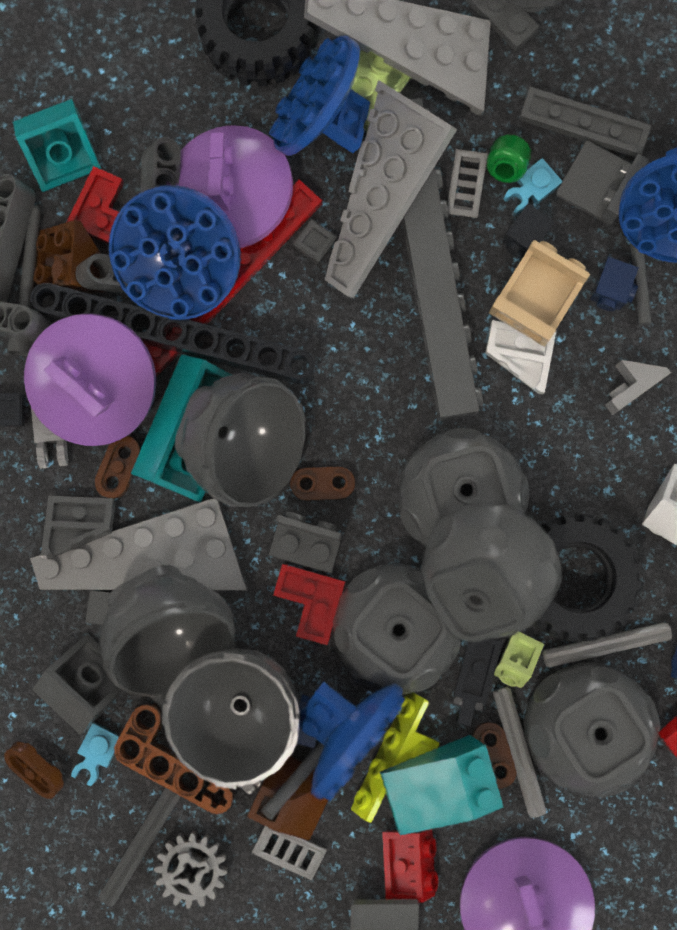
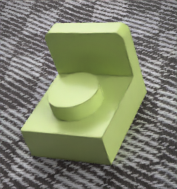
M521 632L510 636L502 657L496 665L494 675L499 677L506 685L522 688L531 678L544 644Z

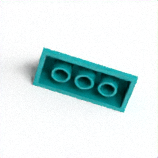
M181 354L131 474L201 503L206 491L196 483L187 471L185 461L179 457L175 449V438L188 401L195 390L203 386H212L217 380L232 374L203 359Z

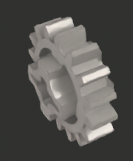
M192 831L189 839L186 840L185 836L180 833L177 836V844L171 840L167 841L165 846L168 852L160 851L157 856L163 863L157 864L154 867L155 872L162 873V876L157 879L156 885L165 884L166 889L162 896L165 898L172 893L175 896L173 905L177 906L182 899L186 900V907L190 909L193 901L197 900L198 904L202 907L206 903V895L213 900L217 897V891L214 887L222 889L224 887L225 881L219 876L227 875L228 868L220 866V863L225 861L227 856L226 854L217 855L216 851L220 844L216 842L210 846L208 844L209 835L207 834L202 840H198L196 831ZM193 848L199 849L207 855L202 856L194 852ZM178 852L179 864L170 870L171 859ZM188 863H190L191 867L199 868L195 876L191 872L184 871ZM213 869L212 880L205 887L203 875ZM176 884H181L187 887L189 891L178 887Z

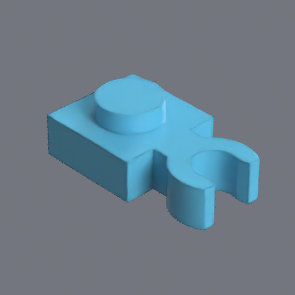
M541 158L526 171L520 180L516 181L521 187L509 189L503 200L507 202L512 197L519 198L521 204L515 208L514 213L520 214L528 204L529 199H532L538 205L560 187L563 181L545 160Z
M93 722L77 752L84 756L85 759L74 767L72 777H78L82 769H87L91 774L87 785H93L99 777L98 765L105 768L109 767L115 755L114 748L120 734Z

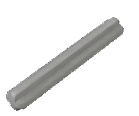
M663 622L611 634L607 637L602 636L594 641H580L545 649L543 651V659L547 667H554L672 639V631L669 624Z
M502 687L493 691L502 727L512 754L528 815L531 818L540 817L546 814V807L511 689L509 687Z

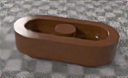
M126 436L110 443L95 477L96 490L106 498L117 499L122 497L127 492L134 475L131 472L141 450L139 443L132 437ZM126 447L130 448L131 455L123 459L120 455L121 450ZM112 477H116L119 482L118 486L114 489H110L108 486V481Z
M344 467L302 468L293 474L290 487L293 494L302 501L342 500L349 497L354 491L355 478L351 471ZM336 477H342L345 480L343 488L337 489L333 486L332 483ZM304 478H309L313 482L309 490H304L300 487V483Z
M490 721L482 722L476 726L472 737L485 744L484 737L487 734L492 733L495 735L496 740L494 744L486 745L493 772L498 766L506 768V773L503 777L495 776L498 788H506L514 782L517 774L506 734L498 724Z
M15 742L4 753V759L8 767L40 796L52 799L63 788L64 782L60 770L43 759L31 744Z

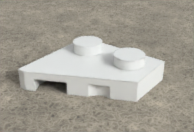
M492 320L485 354L535 392L543 395L546 389L556 332L544 347L508 324Z

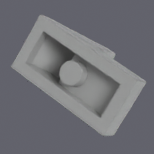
M621 360L616 365V368L630 387L624 382L609 393L612 400L605 404V406L612 415L668 376L671 373L667 367Z

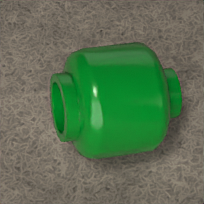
M506 134L498 137L493 142L487 157V170L494 179L503 183H512L520 180L525 175L531 158V149L528 143L516 135Z

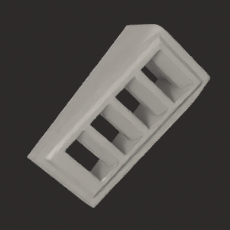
M456 149L447 204L448 214L478 218L488 153ZM461 161L480 164L479 169L460 167ZM459 173L478 176L477 182L458 180ZM457 186L474 188L475 195L457 193L456 188ZM455 199L474 201L473 208L454 205Z
M264 826L252 853L312 880L327 849L311 840L280 833ZM272 834H276L278 838L272 850L266 848ZM284 839L291 841L284 856L278 854ZM296 845H300L302 849L296 862L289 860ZM311 850L315 853L308 867L305 868L301 865L308 851Z

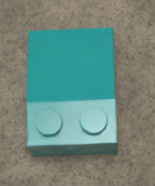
M471 735L380 771L394 821L400 835L472 821L504 807L486 745Z

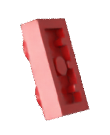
M432 829L400 835L398 830L383 831L386 899H417L419 903H423L434 897L438 889L439 879L437 872L434 870L437 844L432 835Z

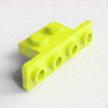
M416 693L405 695V701L401 705L402 709L386 731L383 743L369 766V772L354 797L351 810L369 823L373 821L386 794L380 771L434 750L440 744L435 739L416 731L429 704L428 700Z

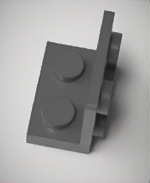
M586 141L557 190L556 196L611 226L619 215L620 197L626 184L636 172L647 165L649 159L637 154L633 162L630 163L594 143Z
M286 511L285 517L277 515L275 522L278 525L269 556L331 574L342 539V533L337 532V525L318 520L317 526L305 523V516Z
M417 899L351 901L350 930H418L419 901Z

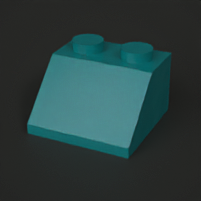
M73 99L13 121L16 139L42 192L90 174L93 166L101 169Z

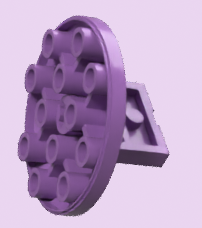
M231 125L214 128L198 135L180 151V178L178 186L194 189L212 199L230 219L236 231L239 246L244 248L259 242L280 224L292 199L293 177L286 156L275 149L274 140L256 129Z
M85 313L61 319L50 325L38 336L26 359L24 384L31 408L38 419L51 432L75 444L100 446L126 437L143 422L154 401L156 372L150 352L141 338L132 329L111 317Z
M515 837L491 846L471 865L461 888L460 916L464 930H592L595 917V901L593 890L585 871L566 850L541 838Z

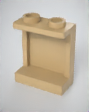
M533 240L501 294L494 302L489 314L545 347L582 286L589 278L590 273L585 271L586 267L581 262L572 258L567 260L557 254V249L551 244L544 241L539 243Z

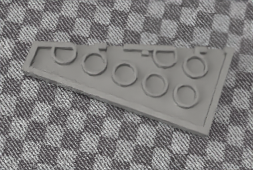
M305 0V19L337 37L341 35L349 36L359 44L360 49L364 52L369 53L371 51L383 58L384 63L425 86L431 85L446 93L445 97L454 102L458 100L471 107L470 111L480 115L484 112L491 20L399 0Z
M378 80L375 90L378 94L374 109H370L367 120L370 124L366 139L361 143L348 191L351 195L347 210L343 209L340 220L343 222L338 241L334 243L325 276V281L351 298H354L457 131L456 128Z
M214 498L112 531L107 536L49 560L43 559L40 555L30 558L40 590H114L121 584L160 565H172L178 568L183 575L195 578L211 590H247L219 501Z

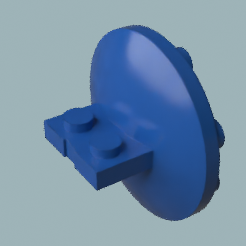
M341 36L334 40L325 39L320 45L317 55L313 59L311 57L306 58L299 69L301 76L293 86L288 97L284 96L278 103L275 113L279 116L272 125L269 135L273 137L275 149L284 155L296 154L316 140L322 133L351 153H354L361 147L364 134L363 127L367 120L370 102L351 89L360 57L359 44L352 38Z
M677 147L667 151L665 157L647 164L636 172L626 184L619 202L620 226L628 241L642 254L677 263Z
M164 185L138 194L120 210L110 232L109 257L117 281L132 301L154 314L175 320L202 316L217 307L228 296L235 285L241 261L236 231L225 212L212 199L194 189L178 185Z
M323 682L300 712V727L303 732L308 736L314 737L324 745L317 762L311 788V794L318 800L326 798L330 801L335 796L340 787L342 788L354 773L357 763H360L368 751L376 745L385 733L384 729L388 723L390 724L402 709L401 705L405 701V698L402 697L404 691L398 684H390L369 695L356 706H353Z

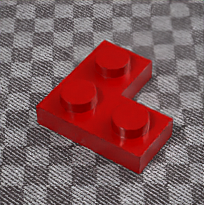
M93 166L67 222L80 221L89 236L109 244L110 232L119 213L113 210L112 207L124 185L123 179Z
M282 564L273 596L305 604L296 637L328 645L335 612L345 581Z

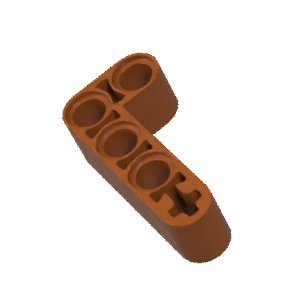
M153 702L145 703L136 708L115 744L114 753L117 760L210 813L222 814L226 812L234 801L235 789L216 787L215 783L210 782L207 787L208 790L202 796L198 793L204 787L206 780L201 779L199 776H197L198 786L187 788L182 782V775L185 772H194L180 762L175 751L155 741L163 725L162 710ZM143 710H150L154 713L156 722L153 727H146L140 721V715ZM127 740H134L138 743L140 749L138 756L132 757L125 752L124 745ZM155 756H163L167 759L169 763L167 772L161 773L154 768L153 759ZM222 789L225 792L223 797L226 800H221L218 804L213 801L215 798L213 793Z

